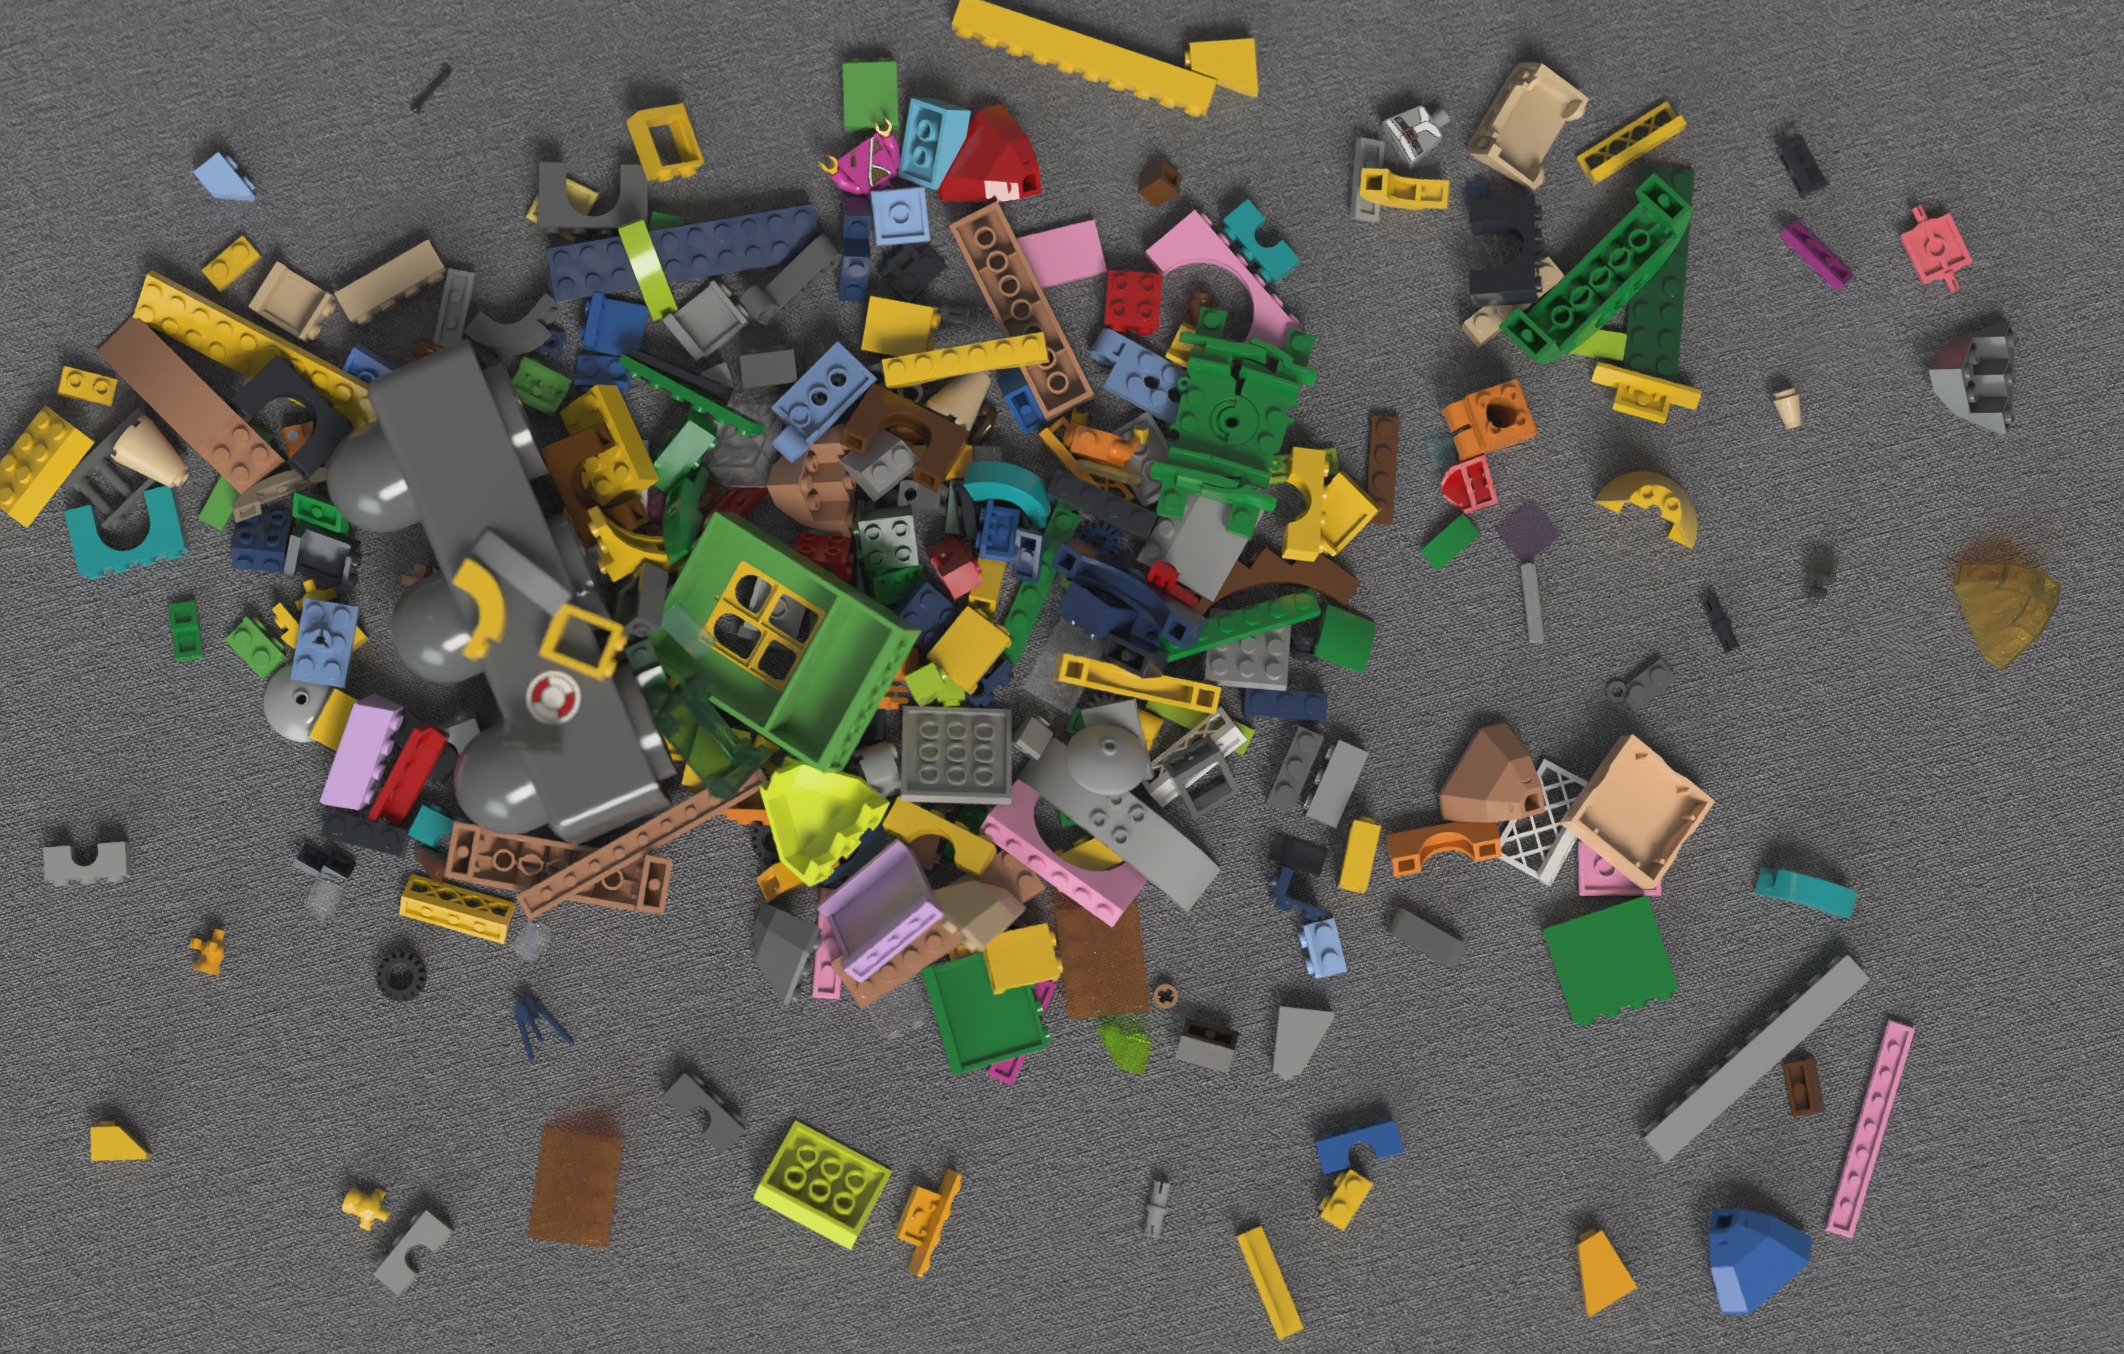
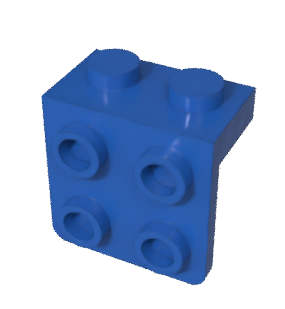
M593 292L592 299H587L585 314L588 315L587 325H582L579 340L583 341L584 348L589 351L620 357L622 354H627L629 347L641 349L648 317L647 307L606 299L604 294Z

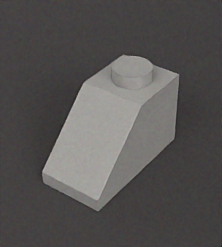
M1038 715L1036 718L1027 716L1012 736V745L1027 757L1038 760L1053 735V732L1048 729L1050 724Z

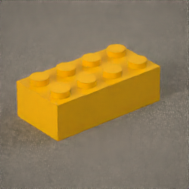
M596 385L560 412L570 435L604 421L615 443L614 447L588 458L584 463L585 470L602 506H613L634 498L660 480L617 385Z
M45 405L0 462V509L28 528L94 442Z

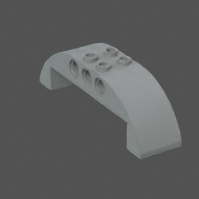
M1051 737L1038 760L1030 759L1016 779H1019L1033 791L1040 794L1166 893V897L1188 913L1221 869L1191 841L1131 793L1104 795L1089 791L1079 785L1072 778L1066 767L1065 754L1067 745Z

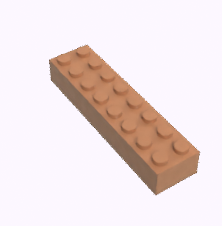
M998 201L949 225L1004 337L1010 338L1044 332L1046 336L1050 362L1020 367L1045 419L1050 421L1095 398L1096 396Z
M1005 850L994 856L982 880L967 873L949 885L953 886L975 880L1006 889L1022 905L1045 890L1036 873ZM939 918L862 983L843 970L841 963L846 960L844 955L832 961L831 965L862 1011L920 973L923 968L929 967L949 954V952L963 944L961 942L963 936L958 935L956 932L950 934L940 923L943 919Z

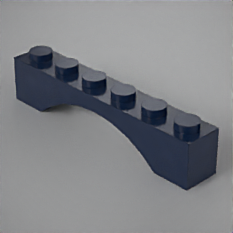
M1074 537L1060 543L1052 561V567L1073 580L1097 587L1126 602L1145 616L1155 626L1161 636L1180 648L1184 649L1198 643L1208 621L1207 618L1080 538Z

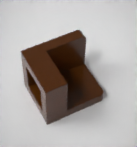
M1162 160L1140 174L1137 193L1152 206L1158 207L1179 194L1182 175L1165 160Z

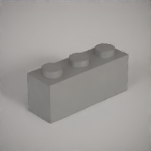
M1341 740L1338 741L1336 746L1330 745L1325 759L1329 760L1326 770L1320 769L1314 781V784L1318 785L1315 795L1309 794L1303 806V809L1307 810L1305 817L1334 830L1336 829L1368 757V752Z

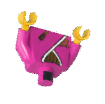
M884 116L886 125L883 128H879L877 122L874 121L873 125L878 133L839 160L826 154L830 159L829 166L825 167L819 161V167L829 172V176L840 189L855 195L863 194L866 197L870 196L871 191L895 189L890 181L897 177L896 170L900 166V150L893 132L890 131L892 125L887 117Z

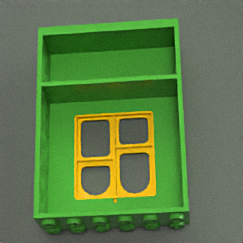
M714 512L705 521L704 528L706 529L701 538H697L691 547L692 554L688 561H685L679 568V577L676 583L671 585L666 592L661 627L649 636L664 672L823 774L842 772L922 630L737 513ZM746 575L758 576L772 587L759 613H753L745 608L736 597L737 583ZM783 594H787L818 614V621L804 643L797 641L769 622V617ZM732 613L761 631V637L749 658L743 659L717 641L714 635V626L720 616ZM772 640L780 642L797 655L793 666L782 682L771 677L758 666Z

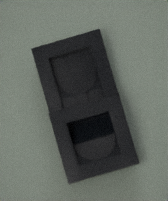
M305 843L292 866L322 879L346 883L357 862L334 849L330 856Z

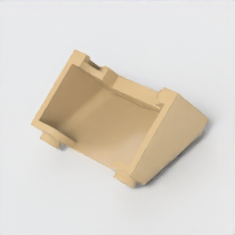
M1522 62L1509 74L1469 141L1466 149L1467 153L1525 188L1535 190L1545 179V169L1540 165L1541 161L1565 121L1577 120L1584 114L1589 98L1543 63Z

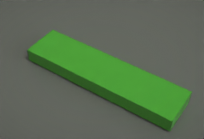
M249 424V426L267 444L271 446L275 437L265 432L264 430L252 424ZM222 475L198 519L223 532L233 515L232 504L241 494Z

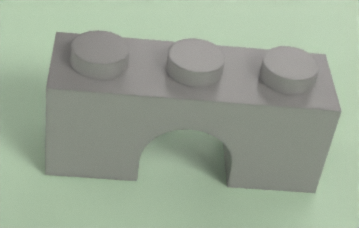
M127 842L99 843L97 859L89 866H81L78 863L76 847H43L45 881L53 882V886H68L71 880H80V884H96L99 878H107V882H123L124 877L132 876L130 843Z
M426 1210L424 1213L419 1211L409 1224L412 1225V1228L405 1235L402 1232L392 1243V1246L395 1247L389 1256L384 1254L374 1265L377 1270L373 1275L398 1296L403 1295L419 1275L409 1263L408 1257L411 1249L418 1244H422L431 1251L438 1252L455 1231L430 1210Z

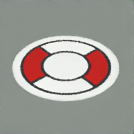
M550 671L539 675L533 680L527 691V705L530 712L536 719L546 724H560L567 721L575 714L580 703V693L575 681L568 675L557 671Z

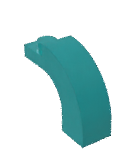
M981 461L968 463L963 485L974 501L1003 499L1013 502L1024 510L1035 529L1046 527L1047 516L1050 515V504L1046 500L1048 486L1038 476L1022 467L1005 462Z
M1765 867L1760 869L1754 892L1760 896L1801 904L1829 915L1851 919L1857 897V892L1825 880L1791 871Z

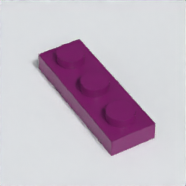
M1797 219L1779 235L1789 248L1794 249L1809 267L1814 268L1824 278V281L1837 291L1854 276Z

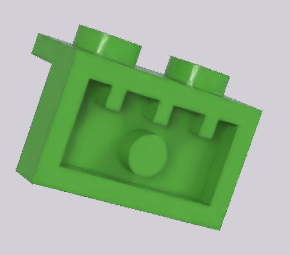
M245 616L242 618L243 622L224 640L264 679L286 658V655L282 652L285 647L274 636L269 639L263 633L267 628L256 617L251 620Z

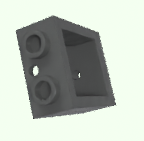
M646 562L617 586L613 623L623 626L625 629L624 634L627 635L624 647L651 636L662 624L669 572Z
M1209 735L1162 762L1180 800L1194 820L1241 792L1221 751ZM1216 762L1223 777L1189 796L1183 782Z

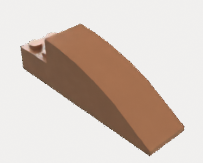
M132 316L97 351L241 495L252 486L271 477L286 462L140 318H133Z

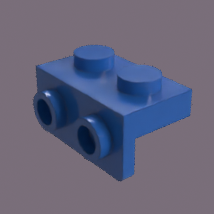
M988 499L987 508H981L979 523L984 524L983 532H977L976 548H980L981 559L1012 563L1020 510L993 506L994 500Z

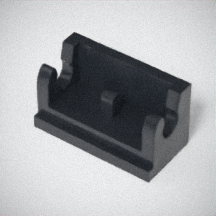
M1803 136L1779 148L1777 155L1801 199L1829 186L1807 147Z

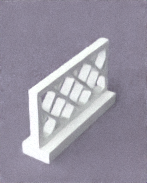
M1544 759L1537 771V775L1541 782L1546 802L1545 811L1548 810L1552 825L1536 829L1533 816H1530L1533 830L1518 834L1515 826L1518 819L1510 820L1500 837L1501 849L1505 842L1516 840L1520 854L1508 857L1501 853L1502 857L1497 858L1551 887L1578 838L1560 822H1554L1551 809L1567 805L1569 810L1570 804L1576 800V798L1568 800L1564 785L1577 783L1585 787L1588 782ZM1546 768L1557 773L1559 783L1544 787L1541 777ZM1561 775L1568 778L1569 780L1562 781ZM1561 787L1565 801L1549 805L1545 791ZM1563 826L1558 834L1556 827ZM1513 829L1515 835L1508 837ZM1554 829L1556 836L1554 843L1542 847L1538 833ZM1535 834L1539 848L1523 853L1519 838ZM1549 850L1545 857L1543 851ZM1540 852L1543 863L1538 872L1527 867L1525 856ZM1522 858L1523 864L1515 859Z

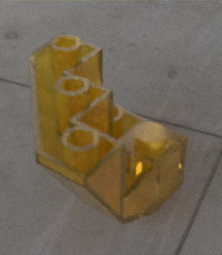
M2011 561L1961 562L1957 564L1953 584L1982 657L2000 671L2005 670L2041 636L2058 607L2061 584L2044 571Z

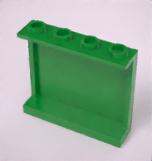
M1647 895L1541 930L1572 1018V1024L1579 1023V1026L1583 1027L1595 1023L1594 1017L1605 1014L1606 1019L1622 1014L1621 1008L1631 1006V1009L1635 1010L1647 1006L1646 1000L1657 997L1658 1002L1674 997L1672 992L1678 990Z
M983 952L922 969L953 1076L1048 1048L1047 1042L1052 1040L1048 1026L1041 1025L1039 1016L1043 1015L1044 1012L1040 999L1034 1000L1031 990L1036 988L1035 983L1006 989L1002 994L993 995Z

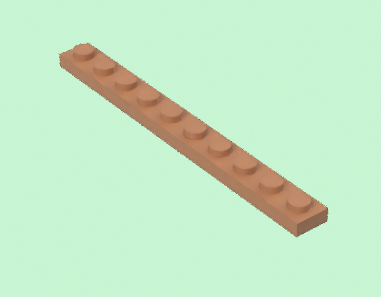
M757 761L519 894L516 898L528 919L531 920L760 790L759 785L767 782V779Z

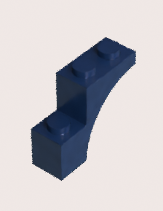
M843 197L841 213V253L843 255L840 265L838 301H866L871 262L869 237L872 222L871 201L867 198Z

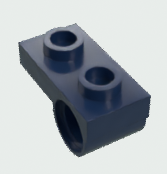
M1006 659L987 680L981 677L978 682L984 685V691L977 696L970 695L965 691L969 702L976 708H979L981 704L986 707L995 698L996 695L993 692L997 687L1001 685L1004 688L1013 679L1014 675L1012 672L1014 666Z

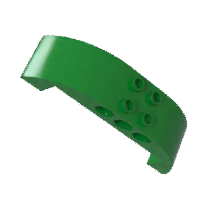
M1655 173L1635 191L1640 203L1527 314H1524L1517 307L1498 326L1537 364L1551 362L1563 357L1594 335L1653 277L1679 243L1688 226L1693 208Z

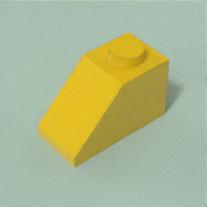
M115 1121L98 1122L99 1127H91V1161L151 1159V1153L124 1127L115 1126Z

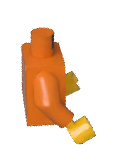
M1074 408L1071 421L1063 436L1064 444L1071 447L1070 451L1074 455L1123 468L1125 461L1130 459L1140 445L1149 442L1150 428L1147 427L1140 430V425H1135L1133 427V437L1125 440L1114 434L1086 427L1089 412L1086 411V413L1080 414L1077 413V408Z

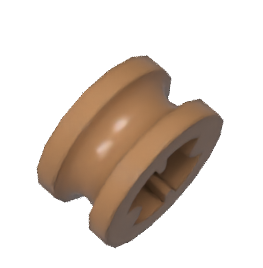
M1162 984L1156 988L1153 999L1158 1007L1169 1009L1176 1004L1178 993L1172 985ZM1169 989L1173 992L1171 997H1174L1171 1003L1166 1001L1163 1004L1159 1001L1161 996H1158L1160 990L1165 992Z

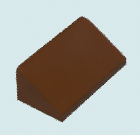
M1815 1058L1784 1062L1783 1069L1792 1117L1824 1112Z

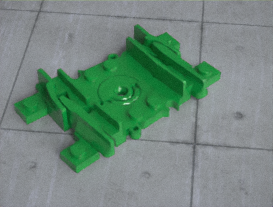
M1201 306L1195 334L1188 332L1180 333L1179 342L1203 346L1205 351L1191 348L1187 368L1189 378L1181 377L1177 383L1178 390L1185 394L1181 396L1176 422L1170 425V431L1177 432L1179 439L1176 441L1167 440L1166 445L1169 448L1166 463L1153 461L1151 465V478L1163 481L1156 513L1158 516L1183 521L1188 495L1201 496L1233 506L1225 532L1251 540L1260 510L1272 512L1277 504V498L1252 491L1253 487L1264 490L1268 489L1272 477L1269 467L1274 471L1281 469L1283 460L1279 455L1274 454L1280 452L1287 427L1294 423V418L1287 416L1285 411L1291 407L1298 409L1299 403L1296 399L1301 384L1314 386L1318 378V371L1307 367L1316 336L1290 328L1284 350H1280L1267 342L1252 337L1249 344L1234 342L1232 339L1222 338L1228 312ZM1266 357L1279 361L1275 374L1265 368ZM1232 359L1243 361L1239 379H1243L1245 382L1240 395L1235 394L1236 380L1230 375ZM1229 418H1235L1237 424L1230 427L1226 421Z

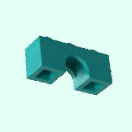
M1247 199L1223 219L1222 225L1224 228L1222 231L1230 241L1236 240L1242 247L1240 252L1248 262L1253 260L1259 267L1257 272L1265 282L1271 281L1276 285L1299 266L1300 259L1284 240L1271 248L1262 247L1256 242L1254 234L1265 224V218Z
M431 804L430 808L422 805L408 835L436 848L443 836L452 834L454 822L470 823L455 816L454 820L445 817L446 811L434 804Z

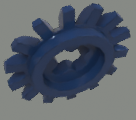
M1096 519L1094 528L1087 522L1085 525L1088 531L1078 530V533L1083 535L1080 539L1091 546L1095 542V536H1098L1100 539L1105 537L1104 547L1100 548L1097 545L1094 548L1111 558V554L1116 556L1121 554L1116 550V547H1123V543L1117 541L1123 535L1121 533L1114 534L1117 530L1114 526L1108 529L1109 524L1105 522L1103 527H1101L1099 519Z

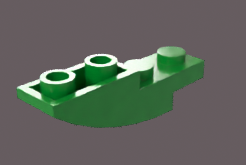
M703 466L672 487L666 499L663 536L667 558L671 564L680 558L685 559L690 555L694 538L701 531L699 525L703 514L697 509L700 506L699 498L707 488L706 481L710 473Z

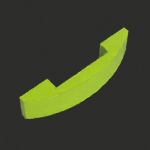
M640 218L617 227L653 321L662 319L670 313L673 315L678 312L644 219Z

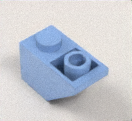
M217 152L194 171V174L214 198L253 201L256 199L251 192L255 187L246 176L240 179L235 172L238 166L229 155L223 158Z

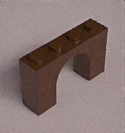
M873 383L844 427L840 444L865 455L877 435L884 429L901 426L916 431L924 439L927 450L916 466L912 481L937 493L966 447L970 431L940 417L933 411L924 409L910 399H905L893 393L886 387Z
M604 421L540 449L543 461L551 472L554 485L562 496L566 505V511L572 518L577 529V535L583 542L585 549L598 544L597 539L601 537L595 538L588 525L592 521L588 510L596 506L600 508L606 518L628 531L650 521L639 496L617 505L604 507L590 498L583 487L581 474L586 460L615 446Z

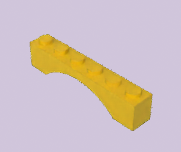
M1044 332L882 359L885 382L888 389L914 386L963 374L1025 367L1050 362Z
M1057 653L1052 680L1209 714H1216L1221 687L1164 675L1158 678L1142 679L1116 665L1065 653Z

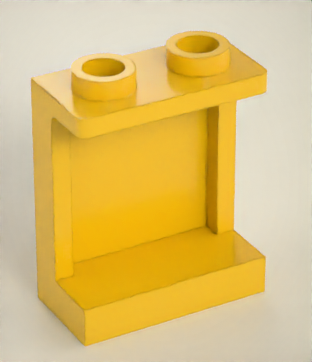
M870 296L861 350L893 356H905L936 350V340H933L935 329L938 330L941 321L938 307L892 300L881 296Z
M1344 471L1339 472L1327 486L1326 502H1322V511L1326 512V521L1324 528H1321L1320 537H1324L1322 553L1326 556L1329 554L1333 557L1338 555L1382 509ZM1306 509L1295 518L1296 521L1305 516Z
M967 606L926 657L928 663L934 662L937 668L942 666L950 680L972 695L978 687L977 682L1001 652L1006 647L1009 648L1012 643L1008 637L1010 633L999 624L993 626L987 621L989 617L978 608L972 610Z
M1047 923L999 933L982 950L993 995L1002 994L1006 989L1047 980L1052 982L1058 981L1060 973L1063 972L1060 957H1055L1053 947L1056 946L1054 931H1049Z

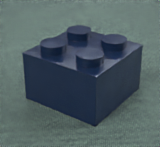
M919 578L891 610L922 630L913 646L919 648V651L926 656L962 613L928 582Z
M1076 581L1070 583L1057 610L1065 615L1064 619L1075 626L1080 625L1084 628L1083 632L1087 636L1096 640L1099 637L1106 640L1110 632H1130L1139 615V612L1114 595L1089 584Z

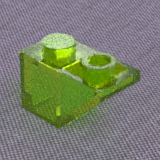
M1109 1025L1105 1026V1030L1099 1028L1098 1036L1116 1068L1143 1076L1152 1043L1147 1042L1148 1037L1133 1032L1131 1037L1121 1034L1122 1029Z

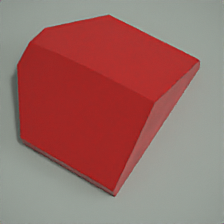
M1484 453L1449 465L1440 482L1444 498L1459 509L1460 512L1467 514L1499 503Z

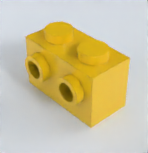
M1348 1169L1346 1173L1340 1172L1333 1183L1337 1187L1332 1196L1326 1194L1318 1207L1322 1210L1319 1216L1344 1231L1373 1186L1371 1182L1351 1169Z

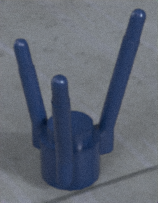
M528 997L513 1006L516 1012L514 1018L518 1023L529 1061H533L534 1056L525 1025L531 1026L539 1042L544 1040L535 1023L540 1018L538 1013L548 1021L570 1046L574 1045V1041L549 1015L540 1001L535 1003L533 997Z

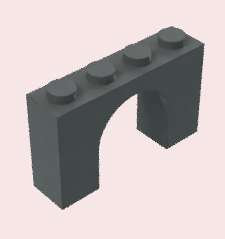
M539 162L538 231L543 232L547 236H558L560 232H571V236L576 237L587 236V233H598L599 237H612L614 234H620L617 227L640 218L644 219L647 227L648 181L642 165L621 164L619 170V200L615 207L601 216H586L576 211L567 198L566 163Z

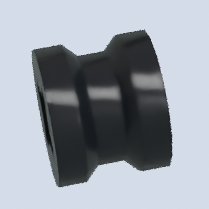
M1295 636L1294 643L1296 648L1292 652L1291 658L1304 662H1318L1319 658L1312 656L1317 639Z

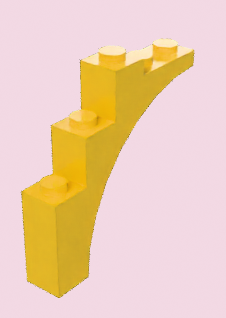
M598 506L588 510L592 519L588 525L595 538L601 536L597 539L600 546L596 547L600 558L596 562L603 575L609 573L613 582L634 572L644 562L669 572L668 574L675 570L678 573L681 565L688 561L692 554L691 552L687 558H680L671 564L667 558L664 536H647L630 532L606 518Z

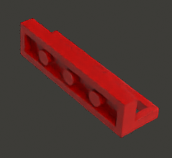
M429 721L414 728L368 816L369 819L375 822L385 817L398 827L404 824L450 737L449 734Z

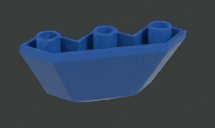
M1714 1209L1712 1211L1709 1231L1710 1261L1723 1315L1752 1313L1805 1268L1810 1262L1811 1236L1771 1215L1744 1209Z

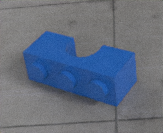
M1388 1117L1373 1120V1126L1362 1129L1361 1124L1345 1128L1347 1134L1336 1136L1335 1131L1319 1135L1320 1141L1314 1142L1322 1173L1327 1174L1351 1167L1348 1152L1350 1147L1356 1142L1369 1144L1374 1151L1376 1160L1403 1153L1404 1150L1395 1120L1389 1122Z

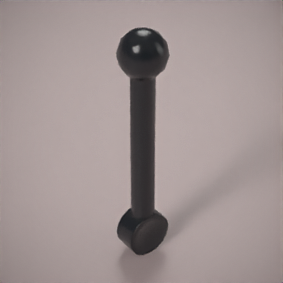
M447 68L418 103L412 104L411 111L413 113L421 111V106L444 80L450 77L452 71Z

